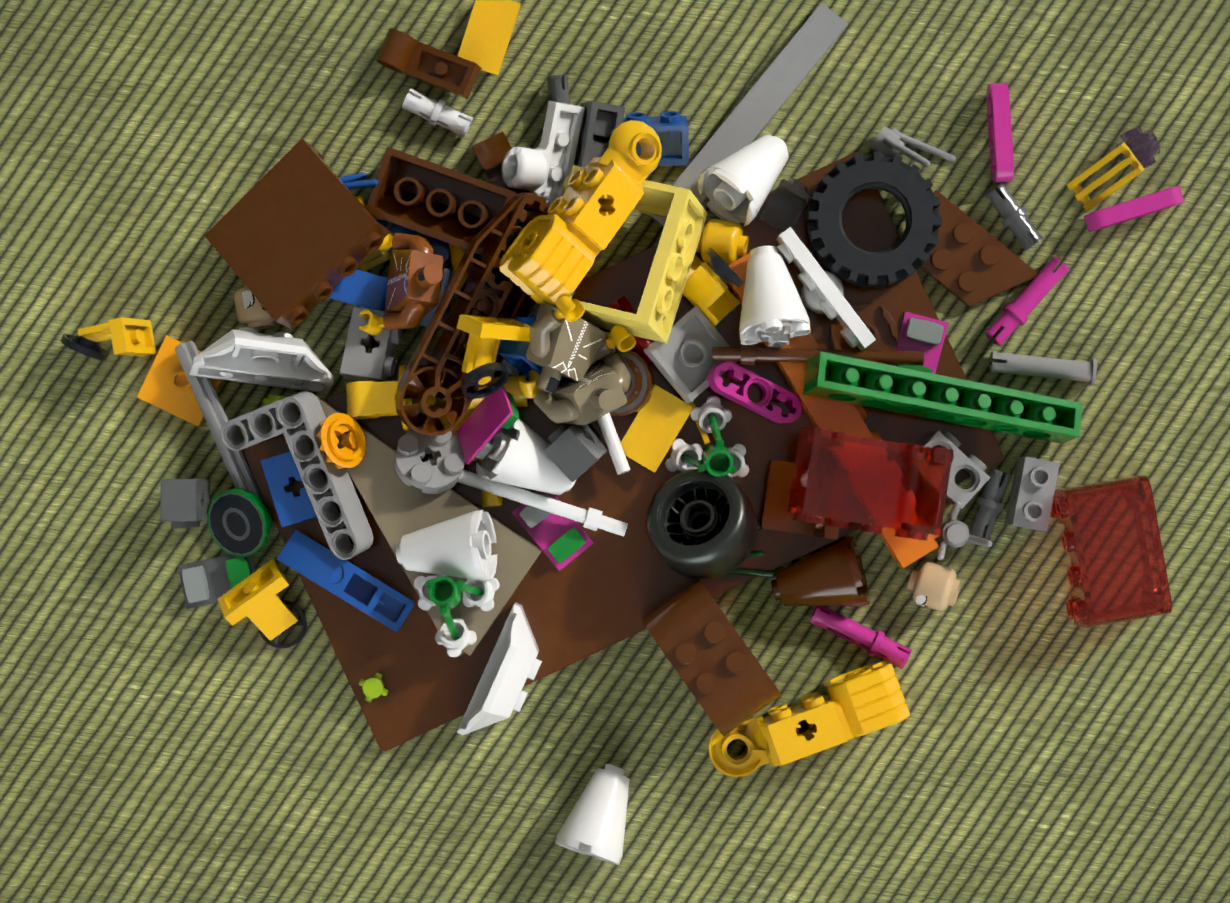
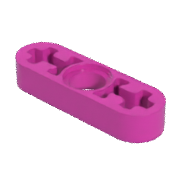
M1007 83L988 84L986 92L991 176L993 183L1012 182L1014 177V158L1009 88Z
M1175 186L1084 215L1088 231L1093 232L1177 206L1185 201L1180 186Z
M727 361L715 364L708 372V384L714 392L777 424L794 422L801 414V401L794 393L733 362ZM728 370L727 377L735 382H742L739 386L733 383L722 385L723 379L719 376V373ZM752 383L759 385L762 389V398L758 403L752 402L747 395V389ZM771 400L776 403L787 401L786 407L790 409V412L781 415L782 409L780 407L768 404Z

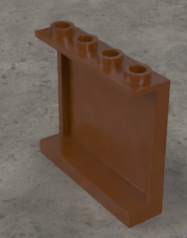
M303 139L204 235L274 320L290 329L303 323L309 316V312L320 301L327 299L333 293L334 287L344 277L353 274L358 268L359 263L370 252L377 250L382 245L384 238L390 233L387 228L375 220L323 161L325 158L322 154Z

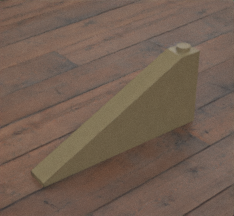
M315 395L320 401L326 418L334 413H341ZM360 426L366 440L365 455L358 465L347 468V471L395 556L396 545L401 543L403 535L475 510H483L452 488L438 494L422 493V489L416 488L413 485L410 488L404 484L395 469L394 460L397 450ZM343 434L337 436L339 440L338 448L343 447L341 444ZM491 515L497 543H491V555L497 554V568L494 578L499 581V589L494 594L493 601L495 605L488 612L475 605L473 607H466L462 600L463 592L461 593L459 604L450 609L452 619H463L468 630L474 631L477 635L476 642L473 645L466 646L459 656H462L464 652L469 656L473 653L542 552L541 549ZM400 564L419 596L418 590L414 587L415 579L419 576L426 578L432 575L435 576V574L409 571L404 568L403 564ZM448 576L454 582L463 580L466 583L467 581L466 578ZM435 605L427 610L437 630L440 631L445 621L439 613V607Z

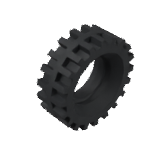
M874 152L873 155L862 156V153L854 155L852 159L839 162L821 179L807 207V226L805 230L806 236H809L812 254H816L824 271L829 270L841 282L846 281L854 284L855 288L874 287V289H882L884 286L902 282L929 259V255L939 240L938 232L939 227L942 226V217H939L938 207L941 203L939 197H935L931 189L933 183L929 178L925 180L918 173L920 170L915 164L912 167L902 162L903 157L894 155L892 158L882 156L883 152ZM865 189H881L891 193L901 203L906 215V228L901 239L892 248L882 252H867L856 247L846 237L842 227V211L846 202L855 193Z

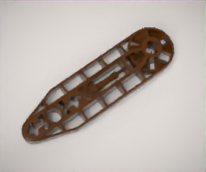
M525 192L512 197L468 245L398 383L395 394L396 411L401 421L411 430L427 436L444 435L456 428L465 416L473 399L465 397L460 388L462 379L468 374L461 370L469 333L461 331L459 334L460 329H457L460 314H469L473 316L481 315L485 317L514 319L526 293L520 286L512 282L510 277L505 276L500 271L502 258L498 256H503L508 250L506 246L507 237L511 233H514L517 237L523 228L519 226L525 227L539 215H548V205L539 195ZM526 204H528L527 208L531 211L530 216H527L528 212L524 210ZM490 233L492 236L478 261L473 258V255L479 243ZM469 263H472L476 267L464 291L461 292L456 288ZM494 267L497 273L500 274L498 279H495L496 276L491 273ZM513 286L518 291L506 315L500 313V310ZM453 294H455L460 299L447 324H444L440 320ZM437 326L444 330L431 356L424 354V351ZM456 340L458 343L452 354H450L449 351ZM462 345H465L460 357H457ZM421 357L428 360L426 365L417 366ZM446 360L455 364L452 370L443 367ZM473 385L470 386L468 390L476 391L479 387ZM429 395L436 398L434 405L426 402ZM411 398L412 404L404 405L403 399ZM419 413L428 416L421 429L414 426ZM444 415L448 420V423L445 425L439 419V417Z

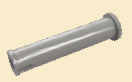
M991 351L989 362H992L989 365V373L1087 382L1089 386L1094 385L1097 372V361L1092 358L1088 362Z

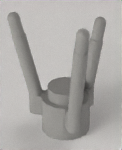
M886 126L880 130L869 147L873 152H883L882 156L892 158L894 155L902 153L925 167H929L930 162L905 147V143L950 162L956 160L954 155L904 135L895 128L891 130Z
M955 502L950 513L947 514V521L940 527V541L937 543L939 545L937 551L938 560L944 559L946 547L948 546L957 548L965 545L966 542L983 547L992 546L990 540L970 535L967 525L957 520L961 507L960 502Z

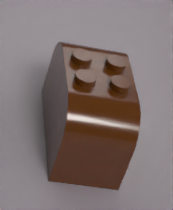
M700 580L694 582L642 619L651 636L723 736L781 696L777 687Z

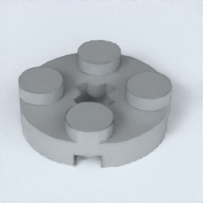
M410 430L401 436L398 441L394 463L396 472L404 484L410 488L413 485L416 488L422 489V493L438 494L455 486L463 473L465 459L459 439L451 431L444 435L427 436ZM425 454H432L438 457L436 465L432 466L428 461L422 462L421 459L425 457Z

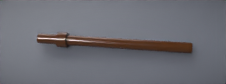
M740 344V347L713 346L712 361H740V365H754L755 362L806 363L809 358L819 352H826L887 365L923 366L924 352L756 348L755 344Z

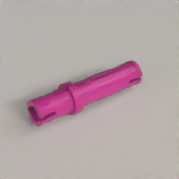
M1054 256L1051 257L1050 261L1012 303L1008 302L1003 307L1004 312L984 332L985 336L991 340L1001 330V333L993 341L995 345L1001 347L1019 325L1023 326L1028 321L1027 316L1061 278L1069 272L1066 264L1063 263L1053 273L1052 271L1061 260Z
M816 606L809 620V623L821 627L866 650L867 655L871 657L876 655L900 669L904 668L910 657L912 649L885 637L884 632L880 630L876 632L826 606Z

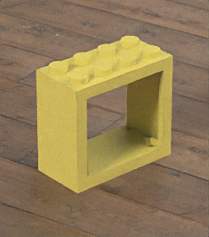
M573 165L570 176H567L564 180L563 194L569 187L567 184L569 178L575 171L583 167ZM645 180L642 184L644 195L632 211L667 219L637 314L579 301L585 309L581 319L595 327L611 330L616 325H622L633 336L667 344L708 213L690 189ZM575 291L569 296L571 300H573ZM545 301L543 302L544 304L557 307L555 303H554V304H548V303H546Z

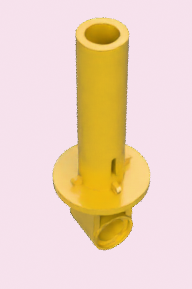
M400 365L398 381H356L346 383L347 415L356 420L399 416L396 411L395 394L407 365ZM526 375L509 376L508 381L504 385L506 392L512 394L517 407H528V398H524L520 394L518 377H521L526 381ZM495 377L494 380L492 381L493 384H494L496 381H498V380L500 379V377ZM487 386L479 387L478 390L487 388ZM429 395L426 402L434 405L436 398ZM485 397L473 399L468 410H475ZM411 398L403 399L404 405L412 404ZM402 422L404 431H410L411 429Z

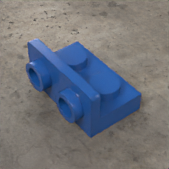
M675 111L662 112L660 116L646 117V114L641 112L626 114V117L623 118V123L630 120L642 121L652 127L659 136L662 152L658 166L689 165L687 116H681V113ZM637 142L636 153L638 157H640L641 146Z

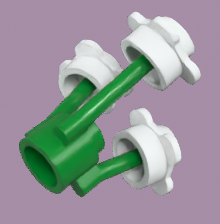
M711 396L707 398L706 403L702 406L694 407L690 415L692 420L699 421L703 431L712 433L714 444L708 446L703 452L702 447L697 443L689 445L683 439H675L671 445V456L666 460L665 466L671 472L698 469L699 472L707 470L715 477L725 475L745 477L749 472V466L745 464L744 458L746 454L745 446L737 443L733 447L726 448L720 434V430L731 420V411L723 408L718 397Z
M435 574V576L432 575L426 578L419 576L415 579L414 587L418 590L420 596L418 606L422 610H429L432 606L436 605L439 607V613L444 618L445 623L440 631L436 633L435 640L437 644L443 645L447 649V654L450 657H458L466 646L473 645L477 640L476 633L468 630L463 619H452L450 609L459 604L461 593L463 592L462 600L466 607H473L475 605L481 607L486 612L492 610L495 605L493 601L494 594L499 589V581L493 577V579L485 581L467 579L465 583L463 580L454 582L448 576Z

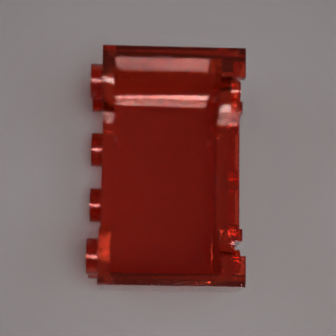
M818 427L800 428L787 512L794 513V521L824 525L825 518H827V526L848 529L849 522L862 524L861 531L882 534L883 527L895 529L894 536L927 541L928 534L941 535L953 450L939 447L931 449L930 447L915 444H903L848 435Z
M1126 476L1055 489L1050 516L1052 518L1056 517L1058 522L1065 526L1066 532L1061 533V540L1065 553L1070 554L1072 566L1067 569L1069 583L1072 588H1076V591L1071 592V599L1066 600V610L1069 619H1074L1075 625L1089 628L1171 613L1172 600L1152 488L1147 476Z

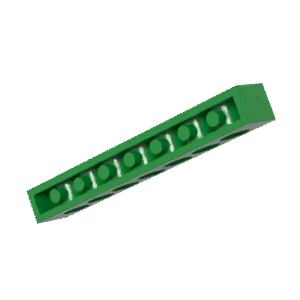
M819 352L806 361L804 395L1059 444L1080 437L1083 403L826 352Z

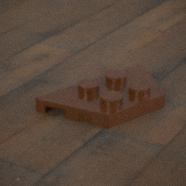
M937 190L933 192L934 196L940 199L941 205L938 209L939 217H942V226L939 227L937 245L933 248L929 259L920 267L931 278L964 305L970 307L1036 277L1038 273L940 192Z

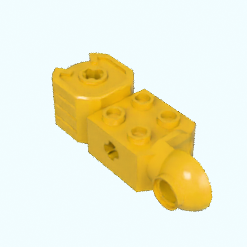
M630 120L621 123L613 131L609 140V146L602 157H593L588 165L575 171L568 180L567 184L569 187L563 196L556 198L547 210L549 215H539L530 221L503 255L500 262V271L505 276L510 277V280L517 286H520L527 295H531V298L538 304L544 301L548 304H556L558 298L561 296L569 297L575 291L594 264L596 256L601 250H605L644 195L642 184L657 168L661 159L662 146L659 136L654 129L642 121ZM637 142L641 146L640 157H638L636 153Z
M882 660L829 679L824 683L827 695H820L819 692H814L801 697V703L788 707L785 703L767 710L768 716L763 717L760 715L746 720L725 736L716 729L710 739L709 755L715 768L724 775L735 778L744 777L753 773L762 765L770 763L773 766H782L848 742V740L899 723L908 718L910 712L907 704H905V698L900 690L898 679L895 677L896 674L892 664H887V661ZM802 720H806L808 723L805 724L808 729L804 732L798 729L801 728L798 723ZM734 739H741L746 743V749L740 756H732L727 752L728 744Z

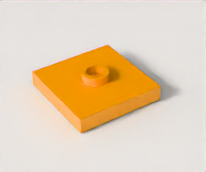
M166 335L137 398L201 427L205 417L175 351V348L182 344V342ZM210 378L217 393L223 380Z

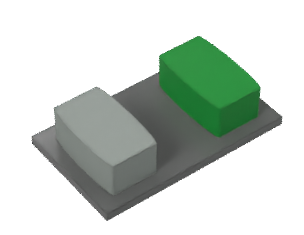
M228 554L178 565L186 608L217 603V599L256 571L253 554L246 557Z

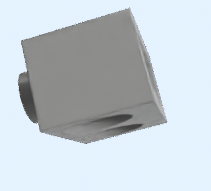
M933 431L906 463L952 505L955 502H960V509H962L990 479L984 472L987 467L973 454L967 457L958 449L961 443L951 433L945 431L942 434L940 431ZM934 446H940L945 452V460L938 466L934 465L929 459V452ZM960 469L968 471L971 477V482L965 489L959 488L955 483V475Z

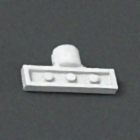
M548 101L539 147L535 149L513 147L504 156L502 177L506 185L514 189L528 190L530 193L539 195L546 201L548 208L556 198L563 196L564 180L567 176H570L574 165L585 107ZM528 209L527 216H530L531 211Z
M791 227L781 233L776 239L780 244L777 246L778 252L788 264L793 261L801 271L798 278L803 284L801 299L805 307L811 312L826 314L830 320L836 317L844 328L840 331L841 335L852 348L857 345L860 350H863L876 340L844 298V286L841 280L834 273L822 269Z

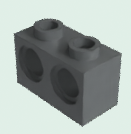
M597 101L581 103L580 106L585 108L574 165L585 167L591 162L593 157H602L609 146V140L613 131L623 123L625 107Z

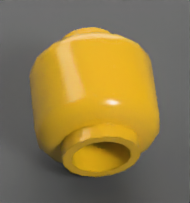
M710 219L703 227L696 252L701 254L704 262L709 263V256L705 251L711 247L727 265H730L738 260L739 256L743 257L746 255L748 236L743 235L742 227L737 222Z

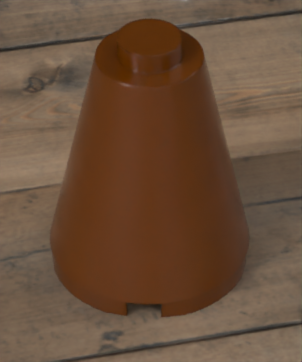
M846 538L776 572V580H771L775 600H782L784 606L869 605V598L866 595L862 596V594L869 592L861 556H856L853 548L857 547L855 538Z

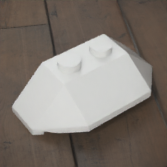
M249 327L239 328L238 330L232 329L194 357L189 375L320 393H328L334 383L332 373L303 339L293 338V335L284 332H277L273 335L262 334L258 330Z
M516 602L510 611L457 730V733L461 735L507 719L513 710L520 712L528 694L522 691L526 679L534 680L542 663L541 660L536 659L539 649L522 605Z

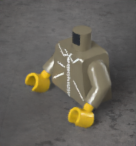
M561 296L556 302L557 307L541 303L536 321L530 326V342L526 353L528 361L542 367L535 387L555 395L562 377L579 382L583 379L587 370L596 361L612 353L615 346L621 352L633 349L636 345V340L632 333H629L624 326L616 325L611 329L610 338L607 339L606 332L581 319L585 309L578 299L571 300L568 296Z
M606 332V338L608 339L610 338V333ZM614 347L613 352L601 358L604 359L603 362L591 366L579 382L567 379L559 383L555 395L535 387L539 374L534 370L529 371L530 381H524L521 377H518L522 397L534 398V403L553 422L586 425L627 403L624 393L627 392L630 386L631 376L619 354L615 353Z

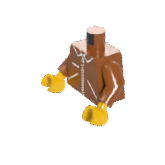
M390 232L384 238L382 245L378 249L386 251L391 246L394 249L391 251L384 316L380 317L369 310L361 311L359 316L369 320V322L365 326H359L360 330L370 335H378L383 327L386 330L414 328L421 323L423 317L438 305L444 259L443 256L433 254L432 246L424 237L403 233H395L393 236Z

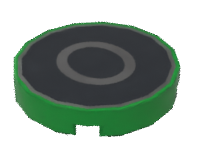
M233 488L218 494L211 502L207 512L208 528L213 540L222 550L232 556L246 557L259 552L268 543L272 519L267 506L258 495L253 492L247 493L242 488Z

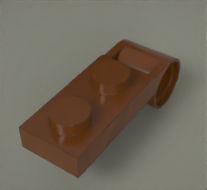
M389 28L375 59L379 64L393 71L465 99L469 98L482 69L477 63L418 42L408 34L393 28Z

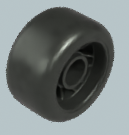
M691 469L670 478L656 492L648 509L647 531L652 545L672 570L692 579H713L733 571L747 558L756 540L757 518L746 493L729 475L715 477L707 470L699 472L698 469Z

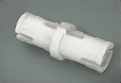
M412 88L407 93L402 105V109L428 120L430 125L434 127L439 125L465 138L473 121V117L447 106L445 101L441 99L436 101Z

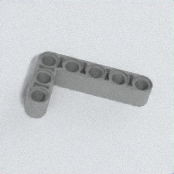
M306 391L294 394L224 423L220 431L221 441L226 448L232 451H239L278 435H284L326 541L334 556L338 559L348 560L371 547L373 533L347 468L337 469L335 463L326 462L327 455L325 451L318 450L322 442L316 435L321 431L319 423L325 420L326 416L320 401L313 393ZM296 405L300 408L301 415L297 412ZM268 417H270V419L272 420V426L269 423ZM309 437L314 443V448L310 444ZM322 470L326 473L327 480L324 478ZM335 503H337L340 507L341 513L338 512ZM349 536L352 538L354 545L349 541Z

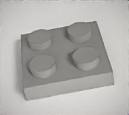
M696 305L673 323L667 344L653 341L643 351L687 404L709 387L707 377L711 367L718 363L727 362L712 361V347H730V345Z

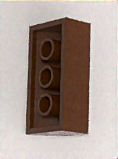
M387 147L376 177L379 183L372 188L366 209L375 217L467 249L471 240L518 193ZM489 233L479 243L475 253L482 255L492 234Z

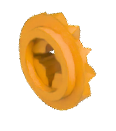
M334 413L319 423L321 431L316 436L321 440L322 445L318 450L325 451L327 455L326 462L335 463L337 469H349L362 461L366 451V440L360 425L351 416L344 413ZM343 434V436H342V441H341V444H342L343 447H342V448H338V445H337V444H338L339 440H338L337 436Z

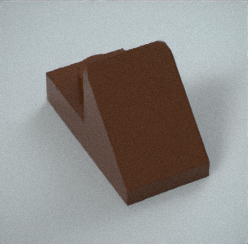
M503 131L472 146L489 183L518 194L530 193L528 190L511 188L503 180L502 162L506 153L512 149Z

